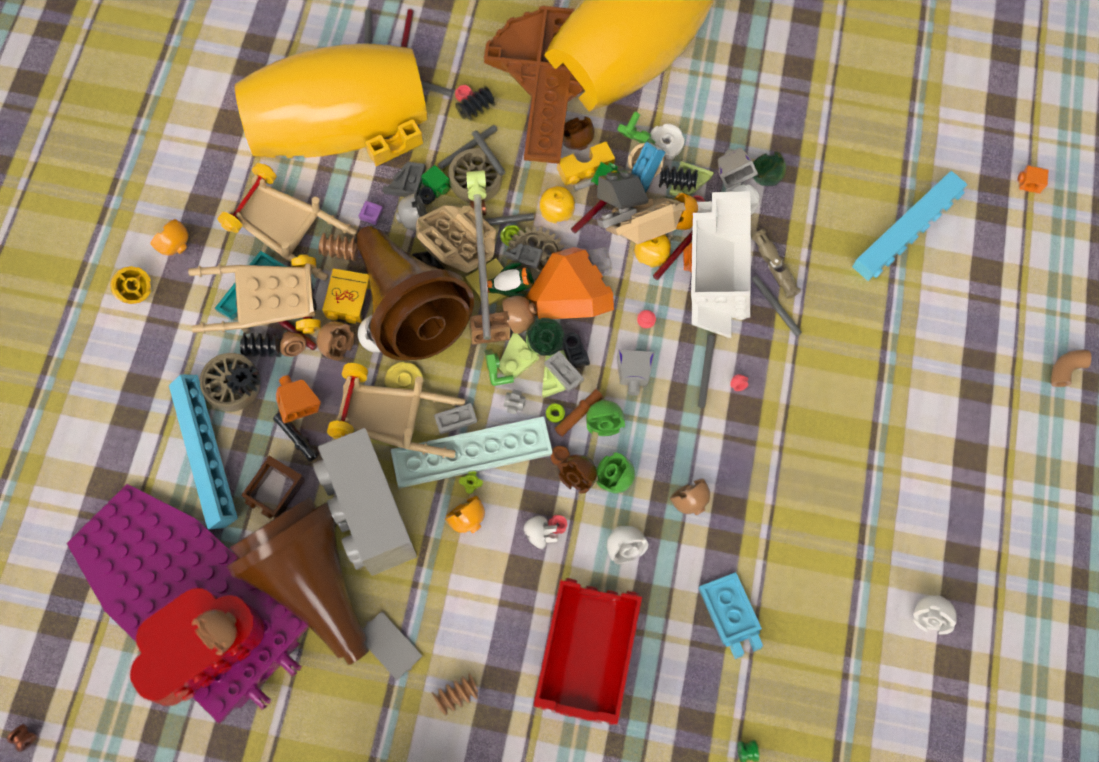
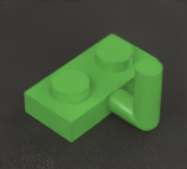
M637 112L633 113L627 126L620 124L617 129L623 136L641 144L646 142L655 144L650 133L644 130L641 132L636 131L635 125L640 117V114Z
M492 349L484 350L491 385L497 386L514 383L513 375L497 378V368L500 367L499 357L497 353L494 354Z

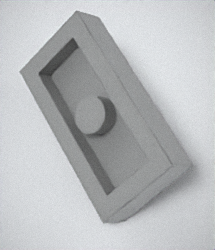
M629 207L618 209L619 211L614 213L607 212L602 214V217L597 219L600 227L605 229L631 219V215L637 213L635 208Z
M560 351L544 362V365L568 392H571L584 381L581 374Z
M471 403L434 414L440 434L477 423Z

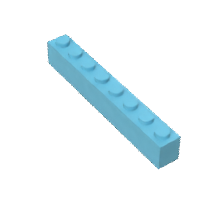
M950 171L857 258L852 267L867 281L872 277L877 278L884 271L882 268L885 265L889 267L895 261L894 256L897 254L900 256L907 249L906 245L908 243L912 245L919 238L918 234L920 232L924 233L931 226L929 224L931 221L936 222L942 216L941 212L943 210L948 211L954 204L952 202L954 199L958 201L965 194L963 190L968 184L954 172Z
M180 374L169 384L207 529L226 528L237 520L238 517L205 399L200 388L198 375Z

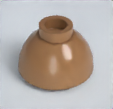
M291 331L283 334L280 342V351L284 356L293 357L304 351L306 340L300 334Z

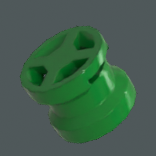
M751 740L749 743L738 741L737 748L740 762H747L749 760L758 762L759 749L756 740Z

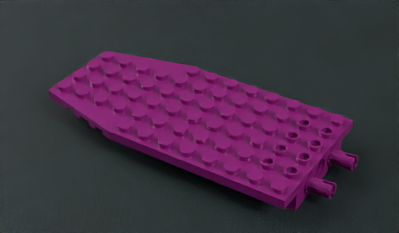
M126 484L66 543L103 610L135 642L137 630L147 618L187 590L193 588L205 589L218 598L227 595L236 596L256 610L264 623V636L260 644L250 652L251 654L246 659L238 660L228 672L213 678L214 681L209 686L201 687L192 697L217 723L221 724L235 707L241 709L250 698L261 710H264L267 707L265 703L270 704L272 699L259 688L280 665L292 677L297 674L292 666L298 671L301 670L302 666L292 659L290 655L300 645L297 640L309 626L269 595L245 581L232 577L226 566L236 560L237 557L192 516Z

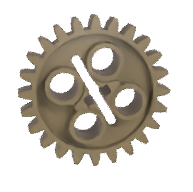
M533 226L531 231L526 227L524 232L519 230L518 235L514 234L513 240H510L508 244L511 247H508L506 251L518 247L517 245L521 243L522 245L530 246L528 241L534 242L535 248H539L540 242H543L541 248L543 255L539 265L544 267L551 256L547 255L544 249L555 253L561 251L564 245H558L561 239L555 240V233L549 235L550 229L543 232L541 226L537 231L536 227ZM511 260L508 265L517 262ZM521 264V265H520L519 267H517L516 269H520V268H528V269H529V266H526V265ZM532 268L530 272L534 281L538 278L541 270Z

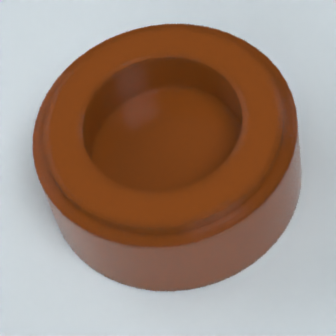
M556 446L552 449L553 454L550 455V459L554 465L558 466L570 455V452L564 446Z

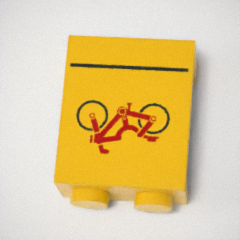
M333 268L322 308L325 317L330 320L342 319L352 324L356 322L361 323L363 320L361 311L366 291L370 289L368 274Z

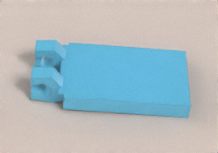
M735 572L699 586L698 589L723 645H726V647L730 646L734 658H740L745 654L740 642L749 639L754 652L762 649L763 644L759 637V631L762 628L737 573Z

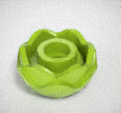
M516 225L506 226L501 231V241L506 246H509L510 240H513L510 236L518 235V231L521 228H518Z

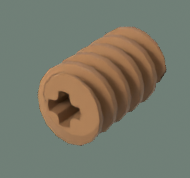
M323 233L320 238L319 255L322 253L324 257L329 255L331 258L337 256L338 259H342L344 256L345 260L350 258L352 261L357 260L359 250L355 237H352L351 241L348 242L347 236L341 241L340 235L334 240L333 234H330L327 239L326 233Z
M468 673L469 680L463 676L461 677V684L454 680V688L447 684L446 692L439 688V696L432 692L439 710L444 715H448V707L455 711L456 703L463 707V699L467 703H471V695L478 699V689L470 673Z

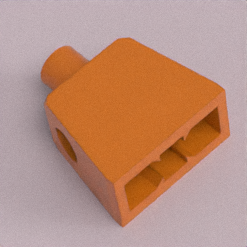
M289 375L279 379L281 386L277 388L276 401L284 424L318 412L321 402L304 380L292 382Z

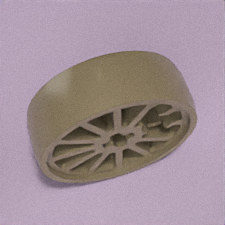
M482 149L465 150L452 160L448 177L450 179V187L458 198L470 203L468 198L469 190L465 188L467 187L466 172L485 171L486 185H488L485 189V202L492 199L499 192L503 175L500 176ZM477 161L482 162L481 165H474ZM463 165L466 168V170L461 169L459 167ZM455 173L461 174L463 176H455Z
M224 353L212 358L204 366L200 375V388L209 404L226 412L239 411L252 404L259 394L261 385H256L257 391H250L251 396H248L246 393L243 397L236 400L235 394L227 386L229 381L226 379L227 375H232L229 371V364H233L231 369L234 370L237 369V364L244 365L246 363L249 367H255L251 360L241 354ZM224 366L225 373H223L219 368ZM216 371H218L221 374V376H216L213 374ZM221 386V392H213L216 387ZM230 393L232 401L225 402L227 395Z

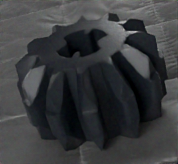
M245 363L241 368L237 364L236 370L230 369L232 375L226 376V379L229 381L227 386L231 388L233 394L238 393L240 397H243L245 393L251 396L250 391H257L256 385H261V381L258 379L260 374L256 372L254 366L249 367Z

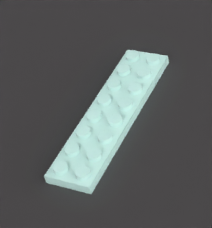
M544 416L419 443L424 445L427 443L429 446L440 448L445 446L446 449L456 450L454 458L445 456L442 458L440 455L429 453L424 455L423 452L401 447L391 449L398 488L553 454Z

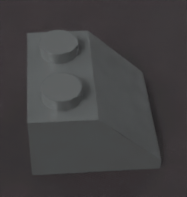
M621 170L619 173H607V175L599 176L597 198L619 209L648 204L649 200L639 177L632 174L631 171Z

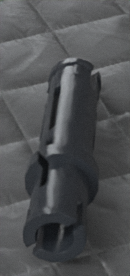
M278 412L273 417V420L293 441L294 447L300 450L309 462L315 460L319 453L311 446L309 439L304 437L292 422L284 424L281 414Z

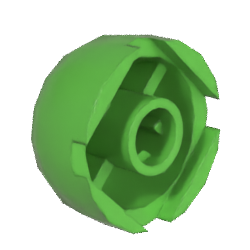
M601 400L594 403L586 414L587 430L592 434L593 431L597 432L598 436L602 437L619 433L622 426L623 428L625 427L623 410L613 401Z
M613 453L615 455L604 457L597 467L598 481L596 483L603 490L614 494L628 490L634 482L636 473L633 463L620 453Z

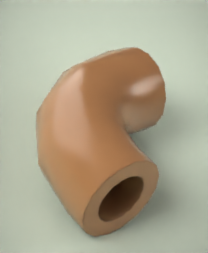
M1075 350L1059 357L1052 368L1051 385L1054 387L1071 385L1072 372L1075 369H1087L1090 366L1091 352L1089 350Z

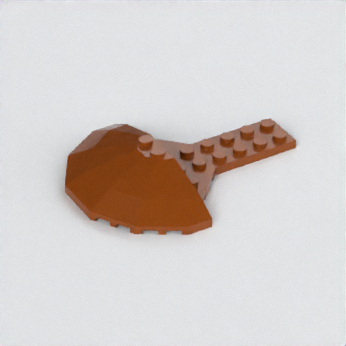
M540 6L538 10L531 13L527 11L523 16L511 17L507 20V24L502 29H499L491 40L489 39L486 42L484 63L501 71L508 72L532 97L524 151V160L560 164L567 104L571 99L585 91L564 63L555 69L544 56L554 36L575 10L572 8Z

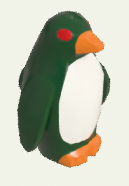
M521 263L509 264L496 277L487 280L488 293L502 294L506 297L516 295L524 297L525 294L518 293L534 285L533 276L528 268L516 269Z

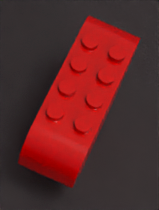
M202 588L187 590L151 615L139 626L136 633V645L140 654L134 659L130 667V681L140 697L159 705L174 706L182 701H187L195 695L198 689L209 686L214 681L213 678L219 674H225L232 668L234 663L238 660L246 659L251 654L250 652L263 639L264 623L254 608L236 596L227 595L218 598ZM209 610H220L225 614L229 612L236 620L234 625L237 630V636L232 646L222 655L216 654L219 651L216 647L211 650L201 640L195 631L199 628L198 625L195 624L193 626L192 624L194 619Z

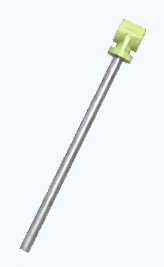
M485 171L466 172L467 189L469 190L468 198L474 201L483 339L489 340L491 339L481 204V200L486 198Z

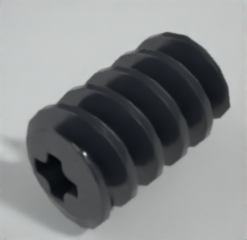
M484 86L478 92L475 91L472 95H468L467 99H462L461 103L457 102L455 106L462 119L465 120L467 118L469 121H472V114L478 117L477 111L483 114V107L489 110L488 104L490 103L494 107L495 102L489 88Z
M668 165L665 166L664 170L661 167L659 188L665 183L666 189L672 184L674 190L680 185L681 191L687 186L688 192H690L692 187L696 189L698 170L695 169L691 174L690 168H687L684 173L683 167H680L678 172L676 166H673L671 171H669Z
M243 333L240 341L241 355L245 354L246 357H250L251 354L254 357H258L259 354L261 357H266L267 354L269 357L274 355L281 357L280 342L282 338L278 339L277 333H274L272 339H270L269 333H266L265 339L261 333L258 334L257 338H255L254 333H251L250 337L247 338L246 333Z

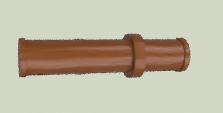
M595 389L585 400H581L579 402L580 405L554 428L557 434L564 437L587 414L591 405L603 399V395Z

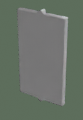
M383 612L378 614L371 622L368 621L367 626L363 628L367 637L364 642L365 645L396 680L408 670H412V666L422 657Z

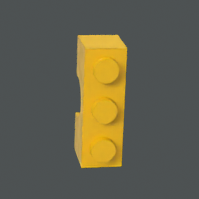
M413 119L397 126V133L390 139H384L382 135H379L365 142L367 153L375 167L423 144L422 132Z
M607 142L590 147L589 158L591 161L587 163L579 162L574 154L561 158L560 164H557V171L565 186L574 185L586 178H592L601 162L607 165L609 162L615 164V157Z

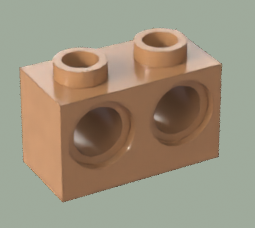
M507 312L489 314L491 339L489 340L483 339L482 315L469 316L472 345L510 340Z

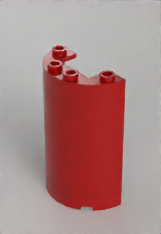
M566 578L565 581L560 580L533 706L542 710L548 709L552 713L572 718L618 725L642 597L638 596L639 593L634 591H626V593H621V596H619L618 592L606 590V593L592 586H586V589L581 588V584H578V581L575 579Z

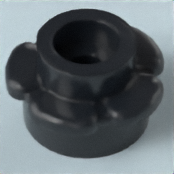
M423 187L419 191L418 196L421 197L424 204H431L436 198L430 187Z

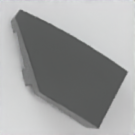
M521 243L517 245L518 247L503 253V256L510 260L538 269L543 250L522 245Z

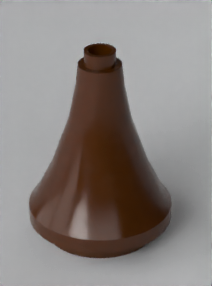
M374 226L362 228L357 234V248L363 258L370 280L373 302L370 331L378 349L382 354L391 359L409 361L427 359L449 348L462 335L468 324L469 316L473 312L474 295L466 281L455 272L430 266L406 253L382 230L376 229Z
M308 497L230 547L237 557L236 560L226 566L232 577L245 581L269 595L304 621L325 642L337 658L343 657L347 665H351L369 652L364 643L367 637L358 621L347 593L337 549L335 521L327 502L316 507L311 497Z

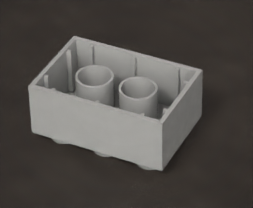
M366 428L318 446L323 459L313 463L319 482L321 486H324L327 495L330 496L335 493L337 497L327 500L333 519L336 524L338 523L341 532L350 530L352 534L342 538V543L355 569L357 570L365 566L371 576H374L417 558Z

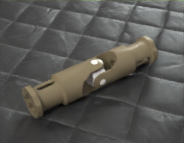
M761 229L755 232L751 239L759 247L758 251L768 263V267L778 285L782 286L785 291V297L790 299L799 294L801 289L796 286L793 281V275L783 259L778 256L777 248L768 239L766 230ZM781 266H783L784 271H782V272H777V271H776V270H778Z

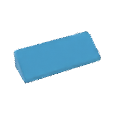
M649 142L645 143L631 172L639 177L645 193L666 153Z

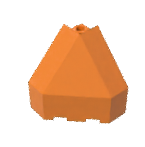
M572 247L552 253L526 296V299L534 303L537 309V313L534 315L538 316V320L594 317L614 310L613 291L610 286L606 287L602 281V274L596 265L591 264L588 259L589 254L585 249Z

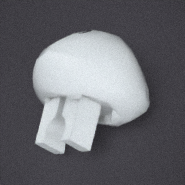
M544 516L532 517L524 524L526 538L537 548L544 549L547 542L559 540V535H552L550 533L556 532L557 525L548 526V521Z

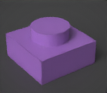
M365 201L359 213V219L376 225L383 207Z

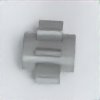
M513 389L512 393H506L503 406L508 407V413L516 414L518 410H523L526 397L522 396V391Z

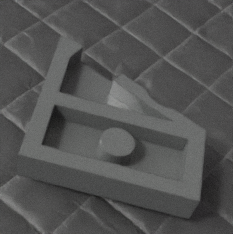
M407 162L402 167V170L393 177L394 180L391 184L383 188V193L406 197L416 192V196H418L422 184L421 175L426 170L425 164Z

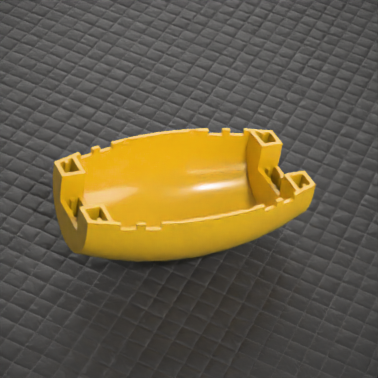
M583 0L554 36L544 56L555 69L561 64H565L584 88L585 92L578 99L590 112L631 95L667 69L691 43L704 23L714 0Z
M368 43L321 47L275 61L235 83L237 105L246 139L253 156L276 158V156H286L287 158L304 156V158L345 153L365 148L366 141L382 135L383 138L391 135L394 136L398 131L397 126L412 119L417 125L428 120L423 89L412 48Z

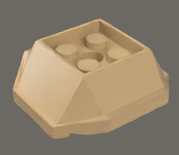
M647 196L648 204L634 206L633 208L636 209L637 213L631 215V219L607 227L606 231L640 244L674 231L682 211L686 210L683 202L669 198L653 199V197ZM613 208L612 213L619 211V208Z
M442 206L417 219V238L421 241L422 246L446 270L468 273L478 267L475 210L471 206H463L462 208ZM483 219L485 259L488 262L494 255L496 230Z

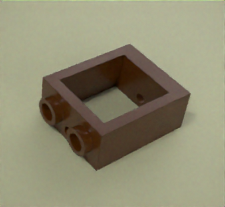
M269 455L241 496L246 500L244 502L252 509L258 507L262 510L261 514L269 519L272 517L277 518L283 514L305 482V479L301 474ZM272 470L294 482L275 510L253 498Z

